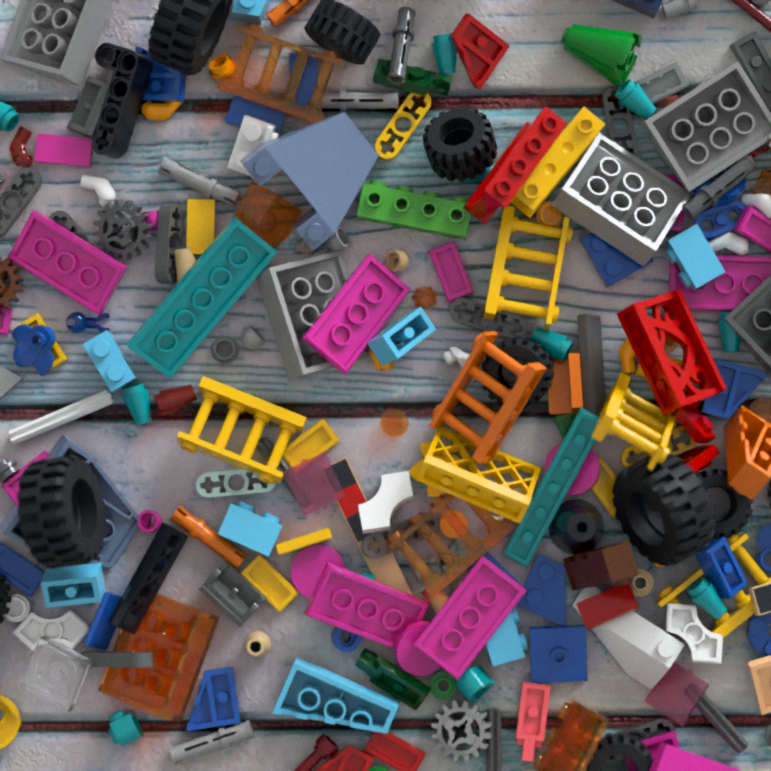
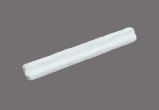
M104 390L10 430L8 432L9 438L13 444H19L114 403L112 394L109 390Z

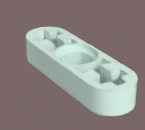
M240 469L204 473L198 477L196 489L201 496L213 498L265 493L273 490L277 483L274 482L273 485L267 484V488H263L260 483H254V490H248L250 481L247 473L250 472ZM235 474L241 475L245 480L244 487L239 491H234L229 486V479ZM252 474V478L259 477V475ZM225 475L224 487L226 492L221 493L222 487L212 488V493H207V489L201 487V484L206 482L207 477H211L213 482H220L219 476Z

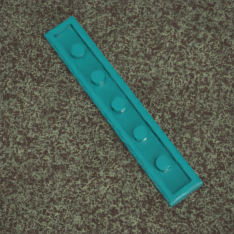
M580 407L536 489L521 523H518L503 551L504 556L528 567L596 441L591 436L599 416Z

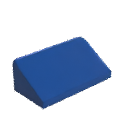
M725 536L710 542L705 549L695 554L707 580H711L721 599H731L748 584Z
M111 591L104 593L85 638V645L106 650L109 647L117 627L108 620L122 596Z

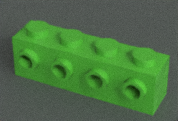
M370 180V184L363 183L357 219L466 240L471 213L463 208L468 201L465 198L452 196L451 200L440 198L441 194L436 192L424 191V195L413 193V188L397 186L396 190L386 188V183Z

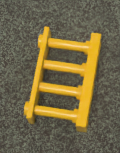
M583 107L555 140L510 204L530 219L588 150L601 129L605 126V123Z
M507 206L502 211L483 318L494 320L496 312L508 311L545 318L543 330H549L551 323H557L559 307L555 306L565 243L571 242L573 227H569L570 217H564L561 228L518 220L519 217L514 216L515 207ZM520 231L558 238L557 253L553 254L515 247L514 243H509L510 233ZM511 257L554 265L552 281L509 273V270L504 269L506 259L511 260ZM511 284L548 291L550 293L547 307L504 300L503 296H499L501 286Z
M621 372L607 395L591 437L602 442L606 434L610 436L615 434L650 454L651 457L647 468L653 470L657 462L660 464L664 462L670 451L666 446L671 431L678 422L673 416L677 411L663 416L659 407L630 392L631 388L627 386L631 377Z
M203 376L199 384V393L202 394L203 398L202 404L189 434L179 431L177 443L181 444L180 447L190 453L199 451L259 475L258 479L267 484L273 485L274 482L281 484L284 473L277 470L291 434H295V432L302 434L307 417ZM220 401L228 405L229 411L213 445L200 440L199 437L213 404ZM245 411L254 415L255 421L243 450L238 455L225 450V447L239 414H243ZM272 422L280 425L281 431L265 466L251 460V457L265 424Z
M746 533L733 534L731 537L726 538L731 550L759 585L771 582V576L767 577L742 546V543L749 538ZM701 566L673 588L671 585L663 588L657 594L659 599L655 601V604L658 607H663L667 603L682 604L676 596L704 574ZM742 590L733 596L737 601V608L730 614L726 611L720 618L715 619L714 623L716 625L709 631L723 635L724 638L755 613L750 595H746Z

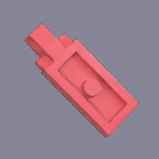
M522 681L515 738L516 745H522L521 760L533 762L535 747L541 748L542 742H544L551 685Z

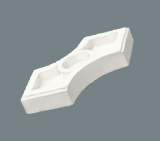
M409 471L381 475V486L377 494L371 500L358 505L363 534L390 530L391 518L396 509L402 504L413 500Z
M667 603L666 632L679 636L687 643L692 653L693 663L721 665L723 635L713 633L702 625L697 616L696 605Z
M73 610L68 611L62 617L54 619L44 618L31 612L13 631V634L32 651H35L43 644L51 642L61 643L74 649L88 634L91 626Z

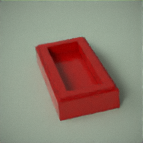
M630 583L613 587L576 603L587 630L640 609Z
M373 732L363 750L398 771H417L426 755L424 751L390 732H387V734Z

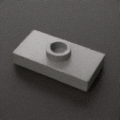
M677 61L636 81L653 104L689 87Z

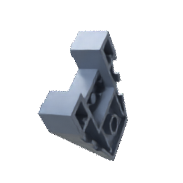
M342 112L315 122L297 131L294 130L281 137L262 142L240 161L260 187L282 169L313 206L312 209L292 225L311 250L314 251L335 234L379 155L347 114Z
M62 434L47 458L52 459L73 455L85 460L91 466V471L95 473L97 483L101 487L102 500L105 503L106 537L103 539L104 545L100 550V554L90 563H101L104 567L112 568L139 529V516L85 448ZM14 504L0 524V529L8 537L29 548L24 542L25 537L19 525L21 524L20 516H18L17 512L19 506Z

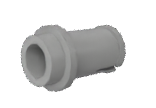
M670 0L661 3L666 20L686 12L692 14L694 13L693 10L698 9L696 0Z

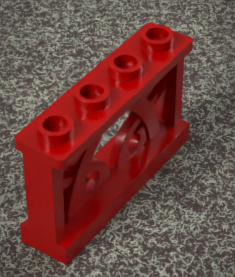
M548 107L542 109L531 125L526 122L463 208L483 224L490 220L499 206L506 208L567 125L566 122Z
M680 289L642 302L633 303L617 313V317L663 416L710 399L726 390L725 383ZM661 306L663 307L665 314L662 317V320L660 318ZM652 309L653 318L648 317L646 310ZM665 335L677 342L683 350L681 368L674 361L668 359L663 349ZM692 383L699 384L701 390L694 387ZM685 387L692 396L686 398L682 389Z

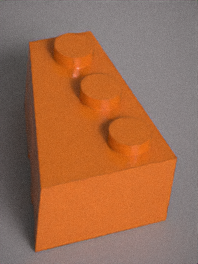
M741 405L724 426L728 484L737 493L753 500L771 478V424Z

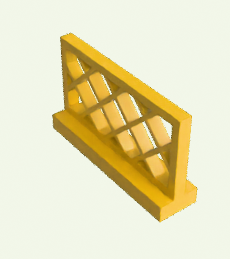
M444 427L437 428L416 480L520 524L530 505L531 496L541 468L498 450L493 460L502 462L505 467L496 468L493 462L490 461L484 463L488 471L480 472L475 465L479 463L471 458L466 451L468 449L476 451L475 444L452 430ZM440 437L450 440L453 445L445 447ZM459 452L462 460L454 461L449 453ZM442 455L445 461L435 458V456ZM468 466L471 472L461 469L460 467ZM517 471H524L531 474L532 477L522 479ZM510 473L514 481L506 483L501 475ZM494 477L497 483L492 482L486 478ZM520 488L523 494L511 489Z

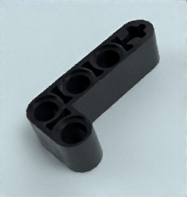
M103 43L95 52V61L99 66L112 70L113 74L92 138V148L97 154L119 159L125 155L128 149L153 64L151 59L144 54L111 43Z

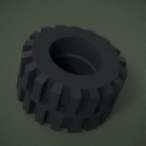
M320 0L304 27L307 35L319 46L349 63L358 65L365 63L381 36L379 30L371 21L352 8L335 0Z
M463 106L460 109H456V107L450 108L448 112H440L439 117H433L430 120L431 125H426L424 129L425 134H423V145L434 173L437 172L438 176L442 179L446 177L447 181L452 182L455 179H458L459 182L465 181L466 178L472 180L476 178L477 174H484L486 167L493 165V159L497 157L496 140L489 119L486 118L483 112L479 113L478 109L472 108L468 110V107Z
M519 336L512 339L507 338L497 344L496 347L510 357L524 359L528 364L539 362L547 368L523 409L530 405L536 404L549 390L551 380L554 377V372H552L554 366L553 362L548 358L550 354L547 350L544 351L541 348L542 345L539 342L534 343L531 338L526 337L522 339ZM487 354L481 366L483 371L508 389L513 388L503 378V365ZM482 385L484 391L488 390L490 393L488 397L491 400H497V405L502 407L504 404L502 398Z
M710 469L695 474L703 482L702 486L705 491L713 487L722 488L727 492L731 500V508L728 515L722 520L715 521V532L712 539H718L722 536L729 538L731 535L742 531L741 528L749 522L747 520L749 515H752L751 503H753V500L737 493L728 484L727 471L724 469Z
M617 732L616 735L608 733L605 734L604 738L596 739L593 746H589L583 761V771H602V765L605 760L613 755H625L631 758L635 764L636 771H649L653 762L652 756L641 740L635 739L633 735H623V732Z

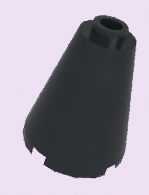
M580 499L563 502L549 526L552 542L563 552L572 555L593 550L600 543L604 533V521L599 510L593 504ZM579 522L584 524L582 533L577 531V524Z

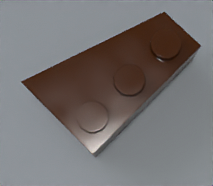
M629 541L614 543L563 558L572 591L607 584L608 587H618L632 583V577L639 575Z

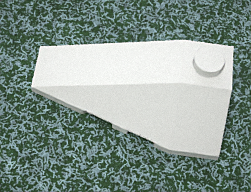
M595 586L584 588L572 606L581 616L576 603L602 593V591ZM634 611L591 629L626 674L650 690L670 669L685 645Z

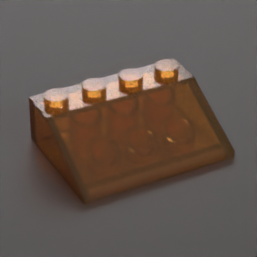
M157 593L135 635L121 629L113 651L153 652V667H107L98 691L163 720L182 722L220 616Z
M571 698L569 703H563L558 713V717L561 720L557 728L552 727L547 735L545 742L549 745L545 753L540 752L533 764V768L536 771H585L610 720L602 713Z

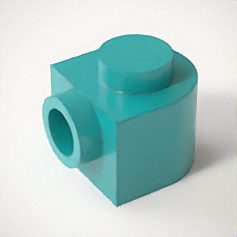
M468 666L455 685L466 699L473 703L478 702L491 689L495 681L482 666L473 668Z
M121 709L108 716L111 721L109 723L111 728L108 729V732L114 744L119 743L124 747L144 736L133 710L125 713L124 709Z

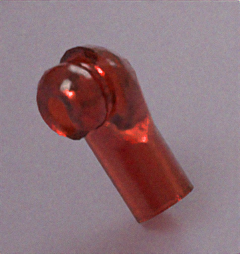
M21 126L14 136L9 150L13 163L17 167L25 168L30 167L33 162L32 156L27 154L25 148L32 132Z

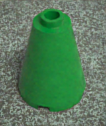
M574 24L571 28L567 27L565 29L561 43L564 44L566 52L612 84L621 87V82H626L637 59V55H634L635 46L640 48L642 37L634 32Z

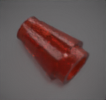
M191 384L160 390L159 394L153 396L161 416L167 414L171 416L192 403V401L197 400Z

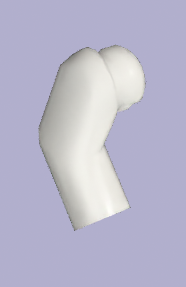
M86 174L82 175L80 187L95 190L100 198L99 204L102 207H105L107 203H114L116 194L107 179Z
M769 194L742 195L741 202L745 206L757 208L762 214L771 219V196Z
M731 231L708 241L714 253L726 248L735 252L738 256H743L749 251V243L745 237Z
M450 347V350L443 353L442 356L448 365L451 366L458 362L461 368L469 357V354L457 347Z

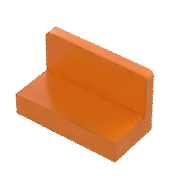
M569 353L568 359H565L563 362L560 360H550L554 366L552 368L554 377L548 390L550 415L577 414L580 407L583 408L580 353Z

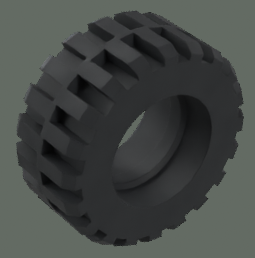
M160 0L148 41V51L151 58L157 63L186 75L199 73L202 67H205L208 59L214 52L215 46L219 42L230 12L232 0Z
M668 454L662 464L657 462L653 470L647 468L651 457L649 455L618 473L612 489L614 494L612 499L613 506L616 507L615 514L617 520L621 522V529L629 537V542L632 546H636L638 552L643 557H648V560L652 563L673 566L709 545L715 532V519L713 518L715 512L713 505H710L709 502L710 496L702 486L703 482L694 475V470L689 465H684L682 459Z
M73 455L31 463L22 474L23 477L18 485L20 491L17 493V501H19L17 512L21 522L19 525L25 537L24 542L30 548V554L37 559L36 561L39 564L51 569L90 563L100 554V550L104 545L103 539L106 537L105 503L102 500L101 487L97 483L95 473L91 471V466L85 460Z

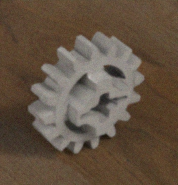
M457 699L453 701V708L445 704L442 706L445 713L438 711L435 714L439 722L431 724L432 728L437 729V732L431 735V738L439 739L440 741L436 745V749L442 747L446 749L444 757L452 753L454 754V761H458L461 755H463L465 761H469L471 753L478 757L481 755L479 747L486 749L489 746L484 739H490L493 735L486 731L487 728L492 726V722L484 721L488 713L486 711L480 714L478 712L479 704L472 708L470 707V702L466 699L463 705L460 706ZM456 712L466 713L465 716L461 718L451 716V714ZM475 720L479 725L480 733L475 730ZM468 721L465 725V734L456 740L459 732L458 727ZM444 728L448 730L449 740L445 736ZM461 743L473 745L472 747L465 749L457 748L458 745Z

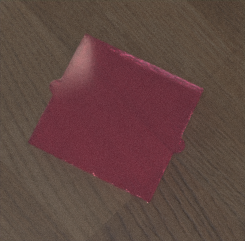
M326 452L309 460L303 459L300 464L283 471L303 516L320 508L326 509L329 504L346 497Z
M674 662L650 691L645 702L659 710L661 716H668L684 726L709 684L693 675L691 669L686 670Z

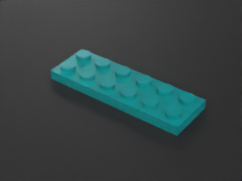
M234 216L127 343L128 348L171 379L278 252Z

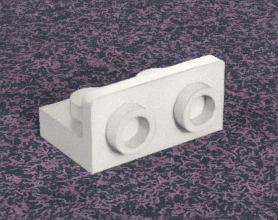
M244 115L227 168L251 176L240 160L262 142L278 138L279 133L275 132L277 125Z

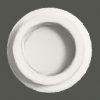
M21 594L10 595L12 596L11 603L6 604V607L10 608L8 614L3 615L12 622L23 621L30 613V603Z

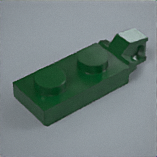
M378 59L372 81L375 84L426 96L427 92L448 95L452 80L451 76L441 72L436 73L424 70L421 67L407 66L405 82L401 85H394L387 80L391 60Z
M366 648L355 663V666L365 671L371 677L370 682L414 710L419 708L431 690L429 686Z

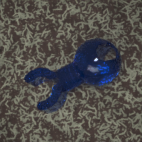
M73 312L67 317L66 326L69 331L76 334L82 333L86 328H97L101 333L106 330L110 332L109 328H102L99 324H96V322H100L103 318L109 319L110 315L103 313L97 317H86L81 312ZM69 319L74 320V321H75V324L72 325V326H69V325H68V320H69Z

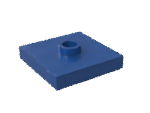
M585 624L529 627L531 683L588 681Z

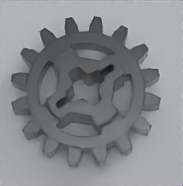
M121 199L115 200L114 204H105L106 211L101 210L97 212L101 220L93 221V224L99 227V231L93 232V236H100L101 239L96 245H104L106 247L104 253L107 255L113 252L115 260L121 259V257L124 260L132 259V255L134 257L142 255L140 249L149 248L145 240L153 238V235L148 233V229L152 228L153 224L146 223V219L150 216L149 213L141 214L143 206L136 205L133 207L132 200L125 201L124 203ZM120 211L130 214L132 218L126 217L125 213H121ZM123 225H129L125 228L123 234L117 235L124 228ZM114 242L120 243L122 247L117 246Z

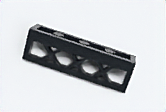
M164 522L161 524L108 620L112 622L111 624L135 635L185 544L188 535Z

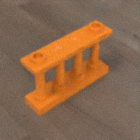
M495 331L483 332L475 338L471 354L443 402L438 404L431 414L433 419L428 425L434 429L444 427L447 424L475 444L476 449L472 458L480 464L493 460L547 369L539 362L523 366L494 346L493 343L498 336V333ZM487 354L516 374V379L518 380L513 388L508 389L479 368ZM472 378H475L502 398L504 404L500 411L495 413L465 391ZM459 401L489 422L488 425L490 427L486 434L481 436L452 414Z

